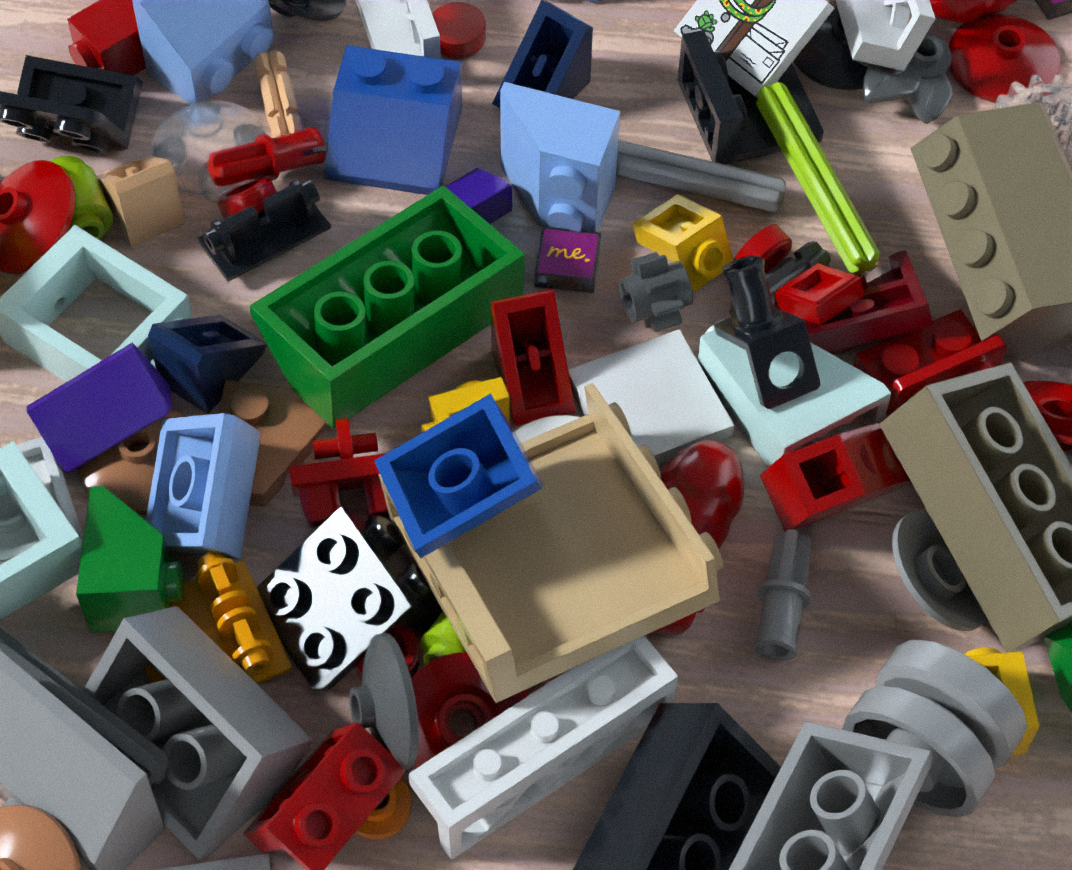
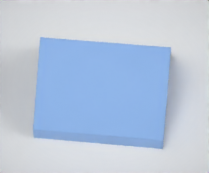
M221 413L162 420L146 521L163 534L168 550L201 555L217 552L222 553L224 558L241 560L261 432L237 416Z

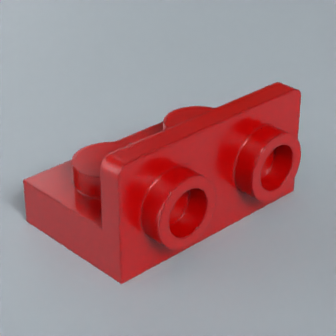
M959 309L933 320L932 326L916 329L906 337L889 339L856 353L853 367L882 382L891 392L886 411V417H888L927 385L1001 365L1007 347L1006 343L1000 335L982 342L977 330L964 312Z
M358 722L332 730L243 834L262 852L284 849L305 870H324L405 773V769Z

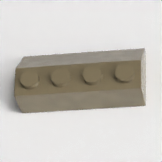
M1039 102L956 115L910 149L981 341L983 342L996 335H1000L1007 345L1005 354L1023 362L1072 331V170L1046 107Z
M1011 362L925 386L879 425L1005 651H1018L1044 640V636L1072 623V466Z

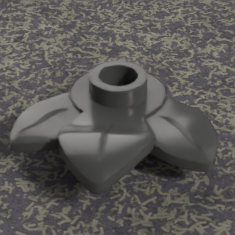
M927 33L904 71L857 61L868 67L863 81L865 102L877 103L908 97L912 110L924 124L934 121L945 111L953 93L951 84L946 76L952 61L949 47L939 37Z

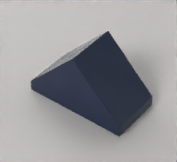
M541 0L492 104L500 108V91L504 82L574 99L591 80L593 27L552 3Z
M220 314L154 323L148 334L156 370L170 385V390L206 414H209L221 401L225 381H239L260 359L267 347L266 342Z

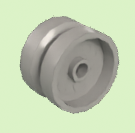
M911 639L896 647L880 669L875 683L876 686L864 691L846 716L842 730L931 750L935 759L914 801V805L940 815L951 817L968 815L974 811L989 789L995 777L994 769L1004 766L1021 742L1028 728L1024 711L1011 691L981 664L960 651L934 641Z

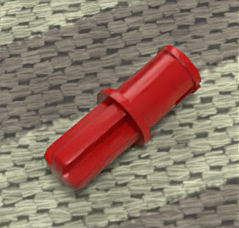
M309 127L303 131L274 138L267 134H261L256 136L253 143L212 152L207 162V170L211 175L213 183L219 187L264 176L271 178V180H276L280 172L322 164L325 161L326 151L314 152L313 148L325 146L321 133L315 127Z

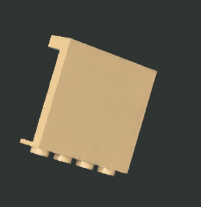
M594 383L584 386L588 408L587 415L522 442L543 483L542 489L423 558H420L416 553L383 479L378 474L392 522L495 703L720 601L717 572L723 570V561L716 543L707 532L700 535L691 524V515L680 491L676 487L667 490L660 480V470L649 447L646 444L640 446L635 444L631 438L630 427L621 407L616 402L608 405Z

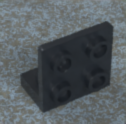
M701 30L683 34L677 81L712 162L726 165L782 152L756 105L758 98L728 75L723 54L720 51H713L705 31ZM791 63L777 82L786 85L816 140L820 143L823 139L824 130Z

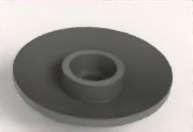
M389 633L375 634L369 642L365 655L362 686L354 687L350 690L349 703L354 723L358 722L364 728H369L371 735L393 755L405 771H408L415 763L419 739L418 715L412 680L404 655L396 640Z

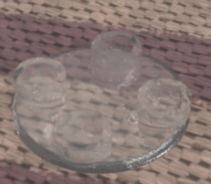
M202 101L180 108L168 116L158 127L154 135L151 151L152 156L171 161L179 189L202 194L208 201L216 203L223 193L247 181L223 187L216 186L207 170L209 155L215 151L253 143L257 135L267 134V131L261 120L254 113L238 104L225 101Z

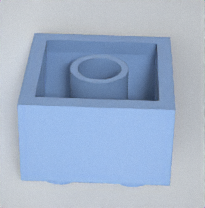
M132 0L147 75L196 108H199L213 94L223 91L238 72L255 59L259 53H266L271 43L274 42L268 0Z
M504 82L500 91L502 170L538 226L552 230L597 235L616 184L620 111Z

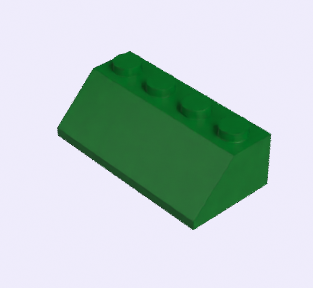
M442 185L251 304L250 314L292 390L330 427L335 429V419H350L491 325V302L523 295L525 254L448 188Z

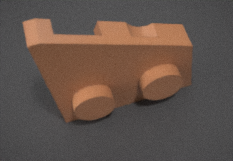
M231 380L225 381L218 414L226 413L237 416L261 432L249 505L266 507L284 486V479L289 473V466L302 465L314 451L312 441L318 438L328 424L292 388Z

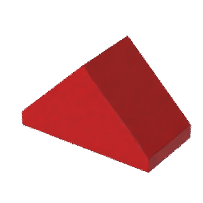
M551 289L491 302V352L498 375L502 377L510 397L509 412L513 424L516 426L544 417L576 413L555 291Z

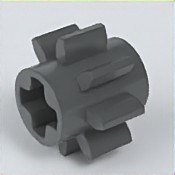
M657 252L630 260L629 263L633 275L619 280L620 298L630 321L635 323L644 320L645 327H652L654 332L682 324L679 310L693 303L691 282L682 263L676 261L668 264L667 257L665 255L659 256Z

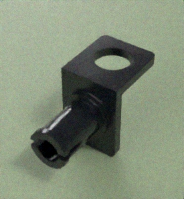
M748 256L733 260L722 269L724 276L727 278L736 315L714 324L716 335L746 350L760 404L767 409H772L817 390L820 387V378L805 320L773 305L764 270L765 263L763 258ZM782 352H793L799 360V371L796 378L786 386H775L769 378L771 362Z

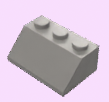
M178 606L124 618L83 689L84 692L168 754L170 764L164 772L165 778L160 784H152L150 786L163 823L198 860L211 855L276 796L287 783L314 740ZM151 665L165 680L150 683L145 668Z
M0 650V798L5 801L1 807L31 805L54 816L71 836L78 852L81 870H125L165 830L147 774Z
M805 721L729 870H882L935 758L931 750Z

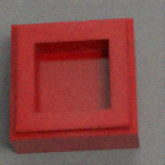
M819 263L775 292L778 308L820 326L865 296L860 277Z

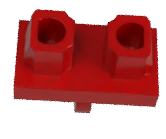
M348 418L335 419L337 438L315 440L312 443L315 460L339 456L340 460L289 466L293 496L300 497L301 506L309 527H320L341 507L339 491L364 488L368 516L376 517L381 515L383 517H390L378 475L380 473L374 460L384 454L355 458L353 455L378 451L376 432L351 436Z

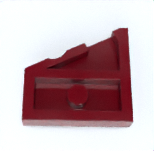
M899 251L889 256L891 270L868 283L864 275H855L861 278L865 295L860 300L821 326L805 320L810 342L835 355L845 353L859 344L882 338H903L912 334L916 329L932 326L933 322L929 304L907 251Z

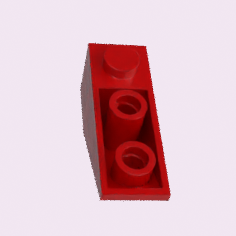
M881 422L843 432L785 454L760 474V478L784 532L787 529L797 530L912 484L879 425Z

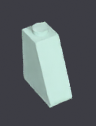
M713 325L701 336L698 363L725 410L768 467L785 454L834 435L876 424L884 420L891 396L888 388L882 382L811 343L820 378V387L815 391L772 409L763 407L759 401L746 350L716 335ZM789 351L782 352L771 362L769 378L775 386H786L796 378L799 371V360L796 354Z

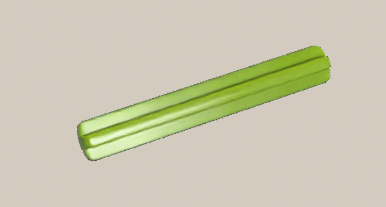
M775 82L770 86L764 85L758 91L759 98L756 101V105L845 266L854 275H860L865 271H872L878 266L877 260L880 258V251L788 88L781 82Z

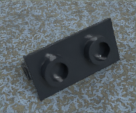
M295 179L289 182V187L263 199V211L257 213L254 207L250 206L222 221L216 219L210 223L211 229L198 237L197 241L226 281L229 282L331 229V224L314 204L320 201V196L313 182L308 179L300 183Z

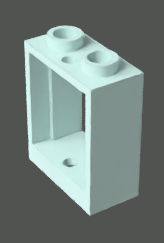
M76 225L0 297V334L3 342L64 382L71 380L102 360L58 333L49 325L96 278L151 312L112 354L133 342L156 369L148 337L152 324L193 317L187 294Z
M14 441L0 448V497L7 493L9 494L40 542L0 565V620L78 575L82 553V543L78 534Z

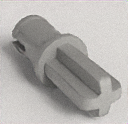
M787 529L785 533L777 534L774 537L767 581H764L759 586L758 596L763 601L758 636L755 639L754 647L756 653L772 660L785 661L796 657V643L802 609L810 603L811 593L806 588L813 543L809 536L799 534L798 530Z

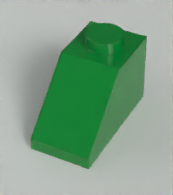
M104 486L90 487L76 590L78 601L91 633L116 632L124 618L173 607V602L182 601L184 595L182 564L180 561H171L163 534Z

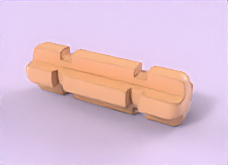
M273 50L270 53H259L254 59L255 71L261 88L260 92L268 124L271 128V137L274 138L303 131L284 55L277 50Z

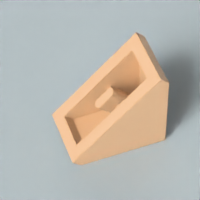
M145 155L96 175L112 215L130 246L185 224L176 175L170 160Z

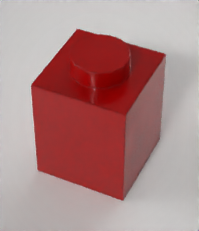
M99 0L67 19L73 44L69 45L68 49L76 65L129 75H136L146 69L132 0Z

